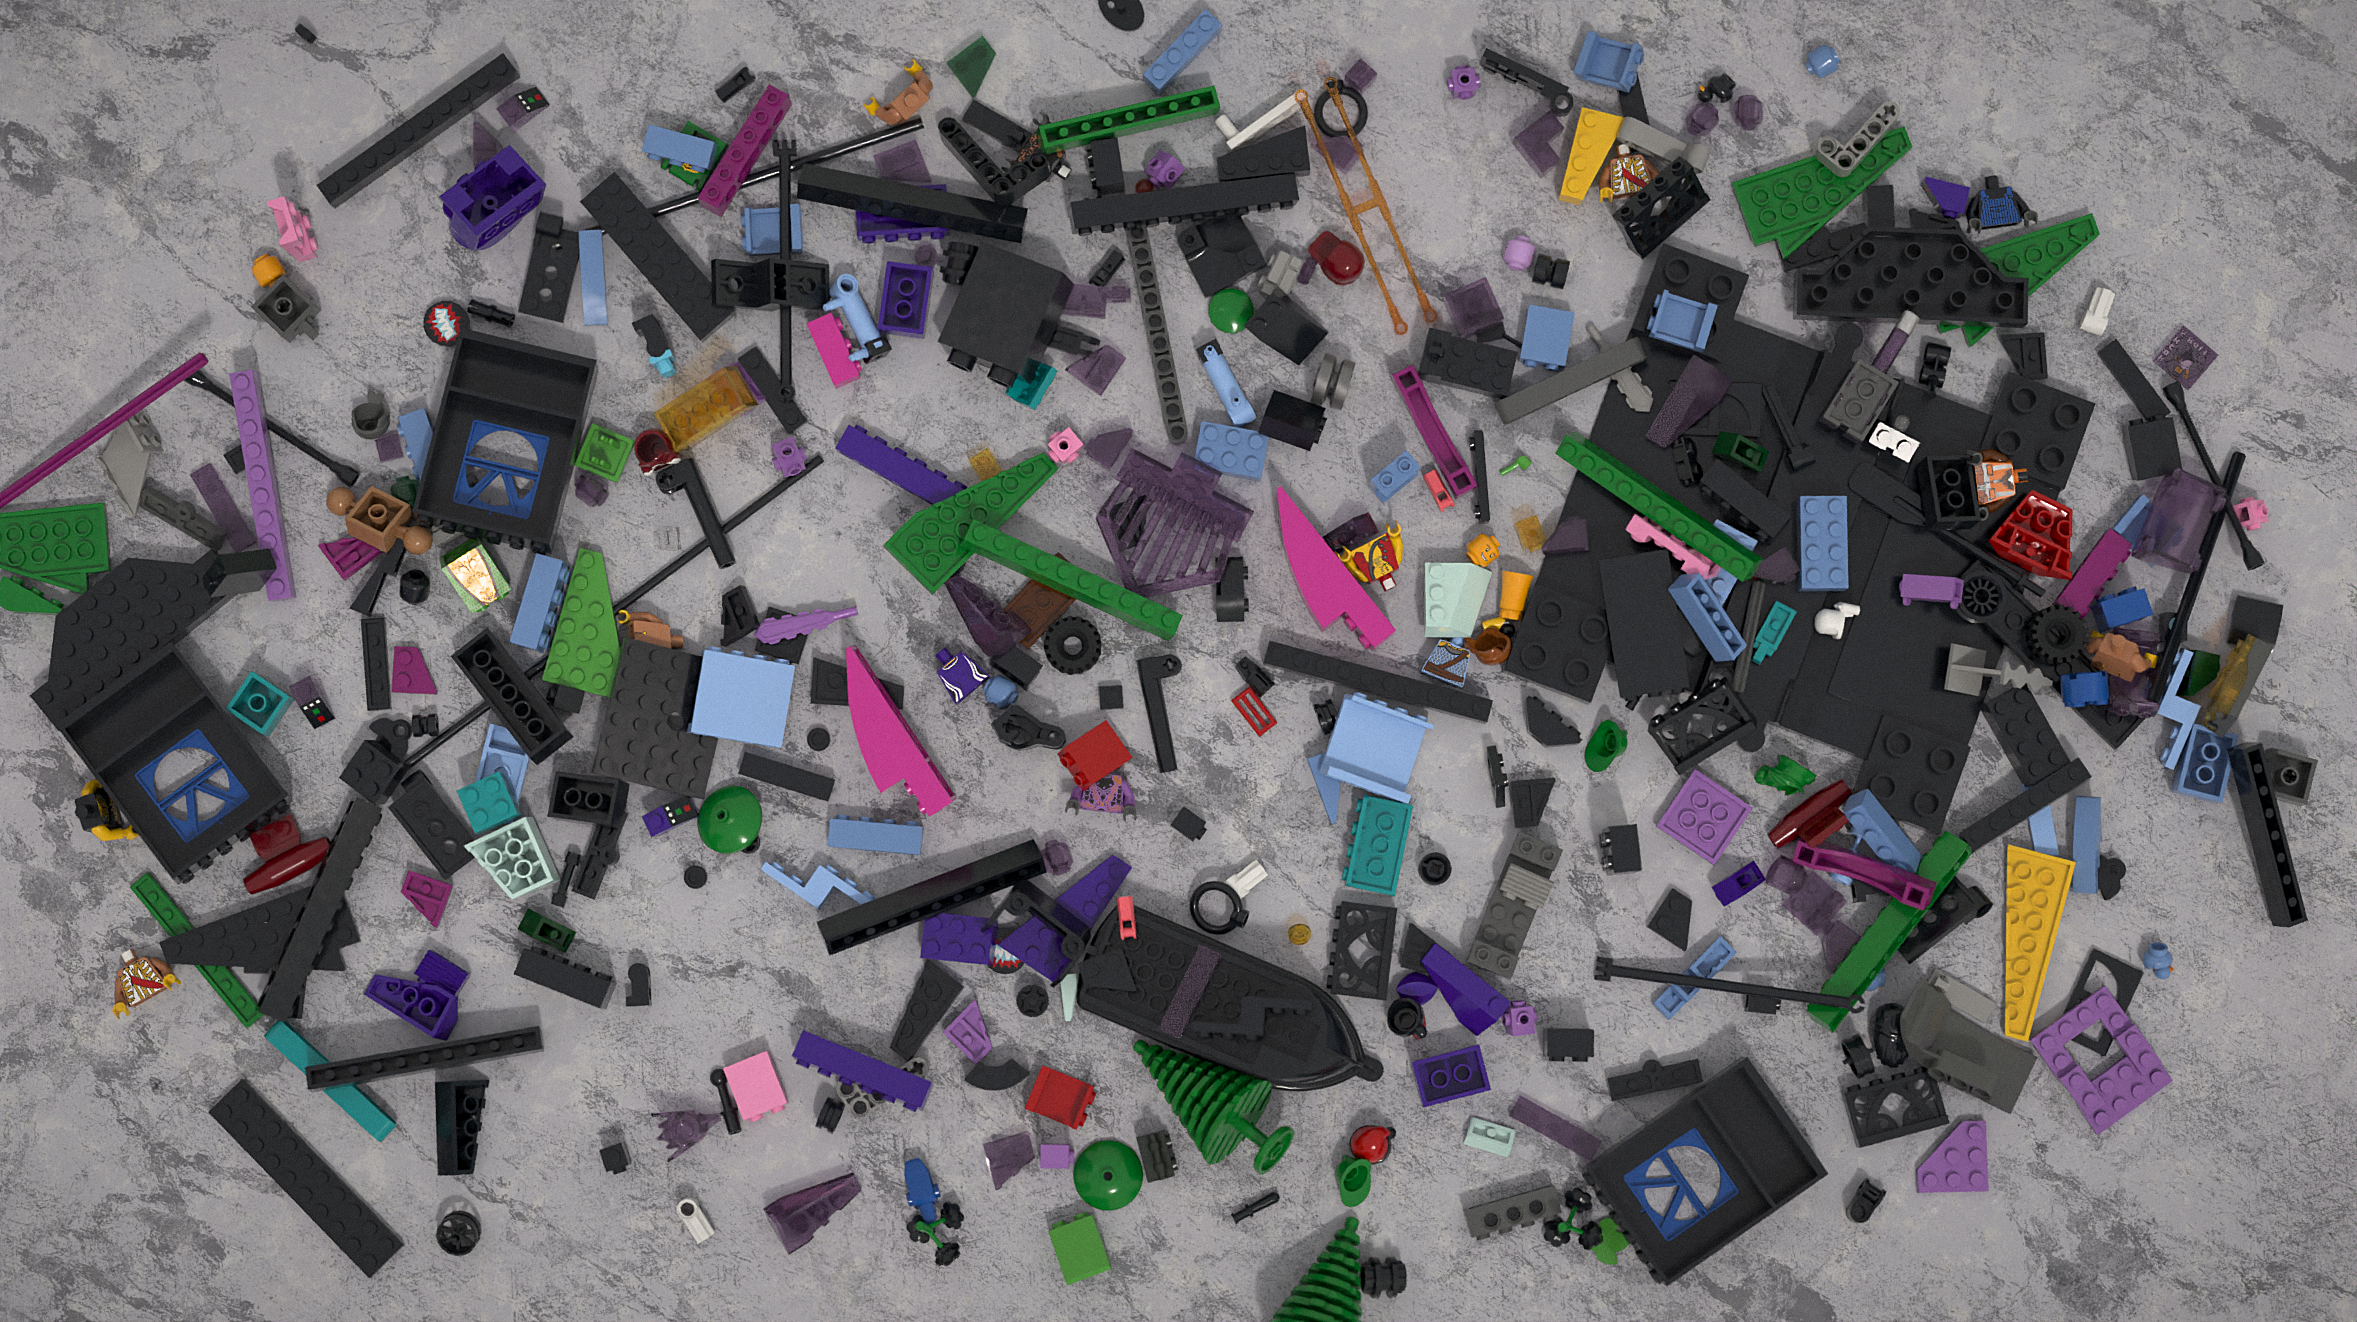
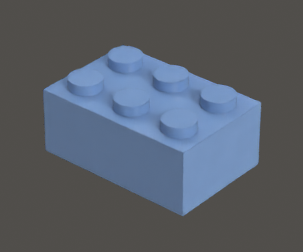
M1201 421L1193 470L1261 482L1269 437L1259 434L1258 431Z
M2193 723L2180 753L2171 792L2214 804L2222 803L2231 770L2227 749L2237 745L2239 735L2227 732L2222 738L2215 734V729Z

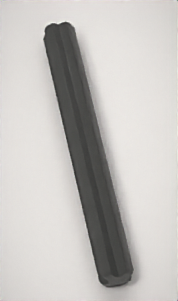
M1754 581L1752 584L1742 638L1747 646L1738 655L1732 682L1733 689L1738 693H1742L1745 690L1766 586L1764 582Z

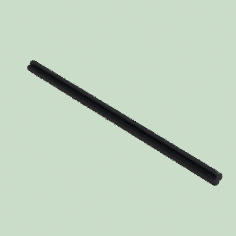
M2239 451L2233 453L2222 483L2230 501L2246 455ZM2217 497L2147 696V700L2157 704L2161 700L2226 515L2225 507L2221 504L2222 502H2220L2219 497Z

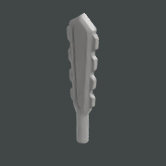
M1594 324L1586 329L1600 348V353L1613 348L1607 344ZM1631 367L1611 376L1613 380H1617V387L1621 394L1627 396L1626 402L1630 408L1635 409L1636 412H1650L1653 402L1652 392L1647 386L1641 384L1642 379L1637 373L1631 371Z

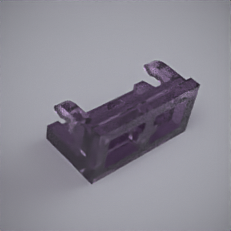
M1075 284L1062 315L1105 319L1108 287Z

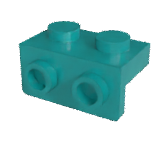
M1040 362L1031 385L1016 379L1013 387L1007 388L1005 394L1017 403L1035 410L1041 403L1042 397L1053 382L1058 371L1052 366Z

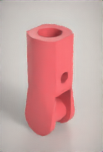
M1437 469L1423 475L1441 513L1449 506L1454 507V502ZM1444 492L1446 498L1439 501L1437 495Z
M1133 897L1117 898L1121 939L1125 940V937L1136 939ZM1123 921H1131L1132 927L1124 928Z

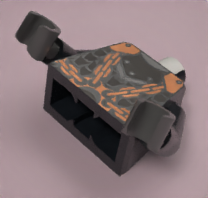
M1039 112L1043 116V120L1040 123L1037 119L1033 118L1034 124L1038 126L1051 123L1049 122L1048 115L1043 112ZM1037 130L1016 160L1005 159L1010 162L1009 169L1032 153L1041 151L1036 136ZM1065 150L1047 154L1051 166V175L1045 181L1049 182L1054 174L1066 180L1072 169L1062 163L1066 157ZM1002 167L1003 172L1009 170L1007 167Z

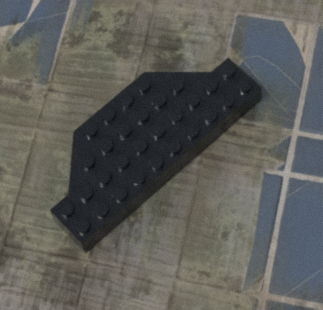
M1868 226L1822 270L1798 269L1795 272L1793 320L1897 323L1903 312L1908 310L1919 317L1920 320L1917 324L2023 328L2028 324L2029 278L2005 277L1966 238L1967 236L1961 230Z
M211 549L193 564L127 558L56 615L48 681L33 692L30 697L59 732L60 730L56 727V723L169 642L176 645L238 595L210 597L203 585L202 577L219 556L218 552Z

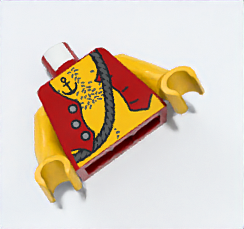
M1395 520L1396 527L1394 529H1390L1388 523L1385 524L1388 533L1352 551L1342 546L1344 554L1341 556L1336 551L1334 552L1355 579L1360 582H1368L1369 584L1379 580L1384 591L1397 586L1391 574L1396 572L1402 563L1404 547L1400 534L1401 527L1397 520Z

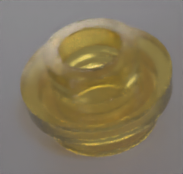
M1295 924L1289 928L1288 937L1293 944L1304 945L1311 937V929L1305 924Z

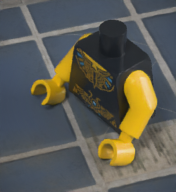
M97 779L88 781L80 793L81 797L74 801L76 806L75 815L80 819L82 829L91 832L101 841L123 839V836L129 840L137 838L139 835L132 831L134 829L132 825L122 830L123 826L117 806Z

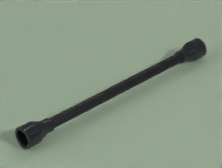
M200 369L183 380L191 386L212 392V394L217 395V397L235 408L233 396L218 388L215 384L213 385V382ZM266 418L268 430L273 431V433L285 439L288 443L290 442V444L329 468L342 483L351 488L357 482L360 476L359 471L351 466L340 464L332 459L330 460V458L318 452V450L313 449L310 445L308 446L301 439L296 438V436L291 435V433Z
M2177 381L2165 386L2162 390L2167 400L2175 407L2182 420H2184L2183 423H2185L2184 425L2189 436H2191L2190 438L2194 441L2195 449H2197L2198 455L2201 457L2203 465H2205L2204 468H2206L2205 470L2209 478H2211V483L2215 486L2214 489H2216L2215 491L2220 502H2222L2221 504L2225 507L2224 510H2226L2225 512L2228 518H2230L2229 521L2232 523L2238 539H2240L2243 561L2247 570L2250 571L2264 565L2265 562L2261 553L2246 537V532L2242 529L2243 526H2241L2242 524L2237 513H2235L2236 511L2233 505H2231L2229 497H2227L2228 494H2226L2227 492H2225L2224 486L2221 484L2219 476H2217L2218 473H2216L2217 471L2210 460L2211 458L2207 455L2208 452H2206L2207 450L2202 439L2197 434L2198 431H2196L2197 429L2192 418H2190L2191 416L2188 410H2186L2184 390L2180 382Z

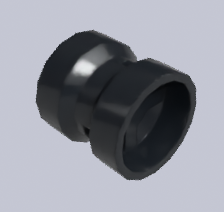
M437 713L428 714V716L420 714L412 716V732L415 738L422 737L423 735L431 737L439 735Z

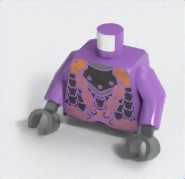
M1113 771L1084 792L1081 787L1075 785L1065 807L1066 813L1069 808H1074L1076 810L1075 815H1078L1079 809L1123 814L1124 821H1126V816L1129 814L1134 816V820L1137 819L1135 795L1129 783L1123 780L1122 776L1113 775Z

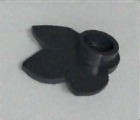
M380 718L370 724L369 728L378 735L376 741L399 759L406 755L409 749L408 740L413 733L412 726L408 721L402 719L392 721L388 718ZM400 727L405 729L403 735H399L397 732Z
M2100 855L2098 889H2101L2103 899L2109 900L2120 891V880L2126 874V866L2120 859L2112 858L2108 860ZM2116 865L2119 871L2117 874L2110 872L2111 866Z

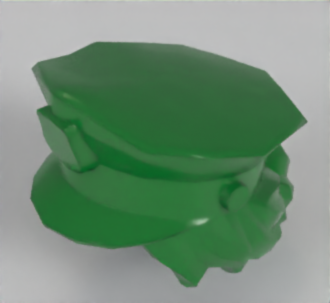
M1782 754L1777 756L1778 763L1775 767H1769L1765 764L1755 773L1754 780L1756 783L1775 787L1779 792L1786 791V796L1797 792L1804 795L1805 785H1810L1817 777L1812 771Z

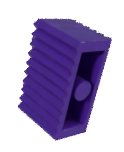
M433 950L427 951V954L414 972V974L419 976L417 981L420 983L440 986L456 997L471 976L470 973Z

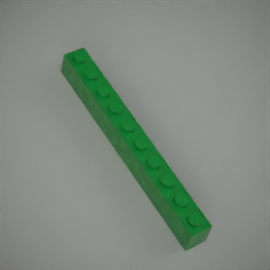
M1578 432L1566 434L1555 453L1556 455L1740 581L1744 582L1752 578L1763 558Z
M974 519L967 526L959 545L1167 641L1175 636L1183 616Z
M1945 831L1942 836H1938L1929 853L1921 857L1918 868L1913 873L1937 882L1931 903L1924 910H1920L1901 903L1892 896L1891 902L1887 907H1883L1880 910L1877 920L1873 925H1869L1866 928L1863 938L1859 943H1855L1852 946L1849 956L1845 961H1841L1838 964L1835 974L1831 979L1824 982L1820 993L1844 997L1852 995L1862 996L1971 856L1972 852L1969 844L1948 831ZM1853 1000L1851 1006L1854 1007L1858 1000ZM1808 1004L1806 1010L1810 1019L1831 1033L1837 1029L1850 1012L1844 1008Z

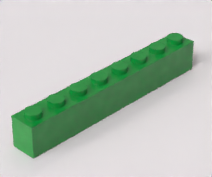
M1213 85L1041 125L1037 129L1036 136L1041 152L1050 154L1088 145L1092 141L1123 137L1217 115L1220 103L1215 86Z

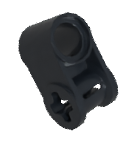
M1865 1178L1846 1209L1847 1218L1853 1223L1866 1222L1881 1203L1887 1191L1884 1189L1880 1190L1871 1184L1868 1178ZM1857 1206L1863 1209V1216L1860 1219L1855 1218L1853 1214L1854 1208Z

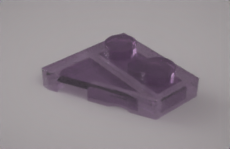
M916 139L873 155L883 179L928 183L932 181Z
M1104 345L1066 367L1065 371L1101 396L1126 360V357L1111 346Z

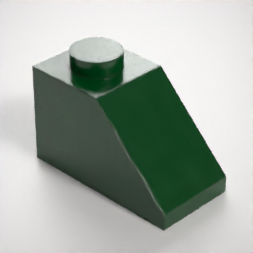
M1720 431L1712 453L1729 462L1761 472L1769 451L1740 434Z
M2188 650L2193 652V655L2177 690V696H2194L2215 680L2220 670V655L2200 650Z
M529 908L517 928L530 937L565 953L576 934L574 930Z

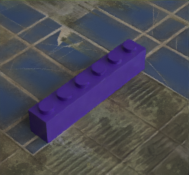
M857 424L855 427L848 425L835 447L836 451L931 505L967 489V486L956 480L954 483L946 479L947 475L937 469L932 472L927 469L925 462L917 458L914 461L907 458L908 453L902 449L895 447L893 450L886 446L888 442L878 436H875V438L868 436V431Z
M804 1030L792 1054V1057L797 1060L795 1064L803 1068L809 1069V1066L818 1069L817 1073L830 1078L831 1074L839 1077L838 1081L845 1085L852 1086V1083L861 1086L860 1090L867 1094L879 1093L882 1095L881 1099L893 1104L895 1100L904 1104L903 1108L912 1112H916L917 1109L924 1110L934 1086L931 1081Z

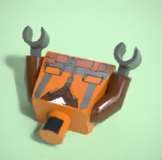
M1985 449L1977 452L1968 450L1967 454L1972 455L1973 459L1967 461V463L1974 467L1978 504L1982 505L1979 507L1981 521H1984L1989 514L1998 510L2011 499V496L2016 494L2015 483L2028 482L2027 469L2013 470L2011 459L1994 449Z

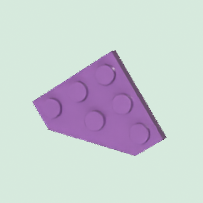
M1961 1121L1949 1136L1916 1169L1917 1193L1989 1191L1986 1121Z

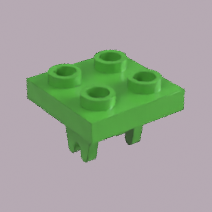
M592 423L575 466L618 484L634 447L635 440Z

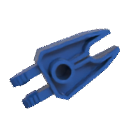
M920 1158L906 1161L904 1176L909 1190L906 1193L909 1206H914L916 1210L920 1209L923 1220L930 1224L938 1218L934 1205L939 1203L938 1197H941L938 1184H933L930 1172Z

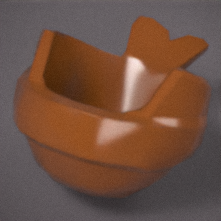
M1495 627L1484 630L1475 640L1467 637L1464 638V647L1470 649L1471 653L1475 654L1477 659L1484 665L1494 666L1507 660L1512 650V642L1509 637Z

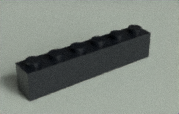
M2078 757L1960 832L1959 836L1964 842L1969 844L1973 854L2086 783L2092 776Z

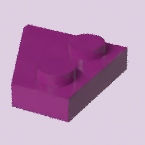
M355 537L338 539V542L320 543L318 545L345 581L382 553L379 549Z
M394 646L393 693L438 694L418 647Z
M408 870L401 893L430 921L433 927L438 928L453 885Z

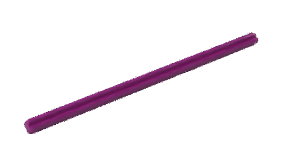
M204 353L196 354L1 491L0 508H3L208 364L206 355Z

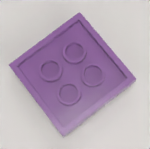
M1694 769L1656 827L1710 864L1715 865L1752 810V807Z

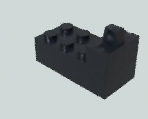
M1429 327L1418 370V375L1422 381L1499 399H1504L1508 396L1518 351L1451 336V332Z

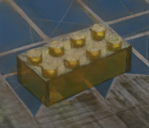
M732 365L723 367L654 412V415L664 433L670 438L676 452H683L699 444L759 404L738 367Z

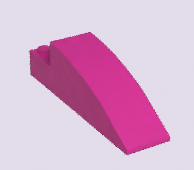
M1279 486L1276 490V501L1282 546L1289 570L1309 614L1321 632H1324L1344 616L1343 622L1351 632L1355 630L1358 633L1360 644L1366 650L1370 648L1371 651H1374L1393 636L1396 629L1283 488Z
M856 644L846 648L848 703L855 734L867 768L880 793L904 778L906 790L910 795L915 794L919 800L916 803L918 808L924 815L927 813L930 817L952 803L957 797Z

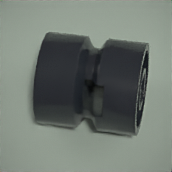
M1539 253L1532 282L1541 285L1549 283L1550 287L1563 290L1570 261L1560 258L1554 261L1551 256ZM1547 266L1553 267L1551 276L1545 275Z

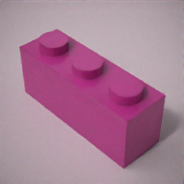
M828 313L806 323L835 388H840L860 379L859 372L862 371L859 361L851 362L848 358L851 355L849 351L853 350L848 337L843 339L840 330L844 328L839 317L834 318L832 313Z

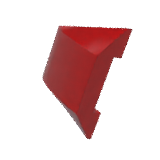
M2031 490L1989 539V542L1999 557L2038 576L2072 579V571H2070V559L2072 558L2070 537H2072L2073 509Z

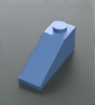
M1324 752L1308 758L1307 762L1328 819L1332 825L1336 823L1340 781L1319 774L1326 753Z

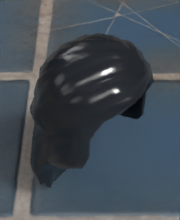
M1887 1003L1879 1006L1871 1020V1033L1876 1050V1058L1881 1061L1882 1065L1890 1068H1898L1899 1065H1903L1904 1060L1909 1056L1900 1028V1017L1905 1008L1897 1003Z

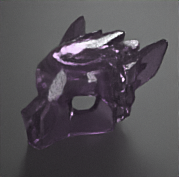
M696 1110L651 1114L652 1117L667 1118V1120L659 1124L658 1128H664V1130L657 1137V1140L668 1142L669 1144L665 1146L667 1149L678 1148L667 1159L668 1163L689 1148L700 1143L707 1135L709 1129L721 1121L719 1113L703 1114Z

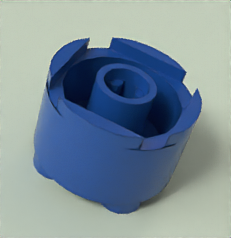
M2091 671L2060 675L2064 707H2083L2085 702H2087V705L2108 704L2109 687L2107 671H2097L2096 673Z

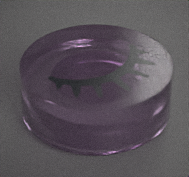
M928 245L921 246L915 253V261L917 265L934 267L937 264L938 255L933 247Z

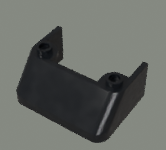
M1020 880L1011 888L980 931L984 934L991 928L1004 910L1013 916L1023 915L1026 911L1030 912L1063 938L1061 952L1069 960L1050 984L1054 988L1063 981L1083 954L1091 938V931L1085 923L1032 882Z

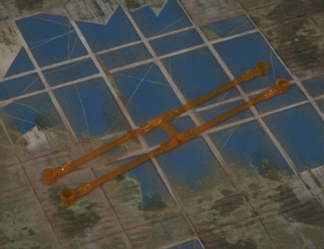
M1328 77L1325 79L1323 86L1325 90L1329 91L1335 107L1340 112L1368 177V184L1374 198L1353 207L1313 118L1314 114L1307 100L1308 93L1300 89L1296 91L1294 100L1300 104L1305 118L1308 119L1340 193L1339 197L1354 232L1359 237L1389 307L1388 311L1394 323V332L1397 335H1404L1408 331V325L1402 321L1397 307L1394 306L1362 232L1363 228L1359 222L1358 214L1377 206L1379 207L1417 291V298L1424 312L1423 319L1428 323L1434 322L1437 319V312L1431 308L1426 294L1421 289L1391 219V212L1379 184L1372 175L1342 105L1343 101L1337 89L1338 82L1336 78ZM1328 80L1334 82L1335 86L1333 88L1327 87L1326 82ZM1303 93L1305 100H1298L1297 94ZM1429 311L1434 314L1432 320L1426 317V313ZM1398 324L1404 325V332L1400 333L1397 331Z

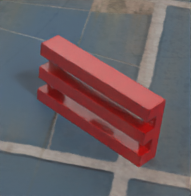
M1250 687L1231 700L1259 737L1277 724V721ZM1249 694L1251 698L1255 701V703L1258 705V707L1265 714V716L1269 719L1270 723L1268 725L1258 714L1255 708L1251 705V703L1247 700L1245 695ZM1240 699L1259 721L1263 729L1260 730L1238 702Z

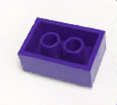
M887 261L877 328L879 333L925 339L934 277L933 267Z
M940 913L924 919L920 958L994 966L999 920L997 919L992 927L983 934L980 930L989 918Z
M1480 1045L1410 1062L1423 1108L1491 1090Z

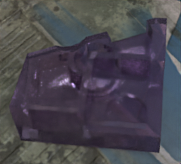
M1027 1131L983 1144L995 1190L1001 1189L1002 1184L1011 1176L1014 1177L1019 1173L1021 1167L1028 1165L1035 1158Z

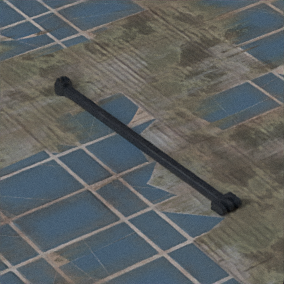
M773 140V156L779 157L780 259L791 260V156H797V140H791V149H788L787 140H782V149H779V141ZM792 307L780 309V386L777 389V396L782 402H785V396L782 395V390L785 388L790 390V393L786 396L788 402H791L796 396V391L792 386Z
M1597 957L1596 960L1600 963H1606L1605 967L1596 966L1595 970L1603 971L1604 976L1594 975V980L1611 982V976L1844 1008L1856 1014L1861 1013L1865 1007L1859 1006V1008L1854 1009L1851 1006V1002L1856 999L1860 1004H1866L1863 997L1859 995L1844 997L1613 965V959Z

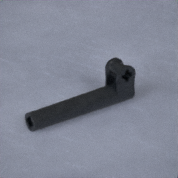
M694 459L682 460L671 467L659 471L656 475V483L662 493L669 495L682 489L685 490L719 569H725L736 563L735 557ZM666 478L670 480V484L667 486L664 481Z
M1172 654L1136 660L1159 772L1166 773L1178 770L1161 679L1177 675L1182 669V663L1178 657ZM1170 659L1177 663V666L1173 667V671L1165 668Z

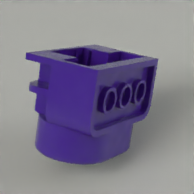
M508 145L487 162L481 161L477 164L474 171L469 175L467 173L463 174L457 180V184L440 195L439 198L443 201V212L449 219V230L452 237L461 246L471 249L473 252L494 246L510 233L524 216L540 204L543 199L546 183Z

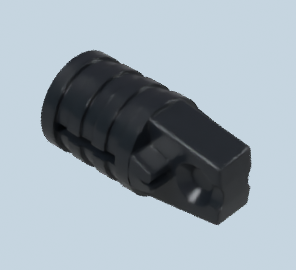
M1246 656L1236 664L1235 668L1260 698L1275 685L1271 678Z

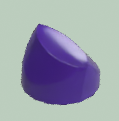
M1412 972L1400 980L1396 991L1400 998H1412L1418 1001L1420 1005H1424L1433 998L1438 987L1427 975L1420 972Z

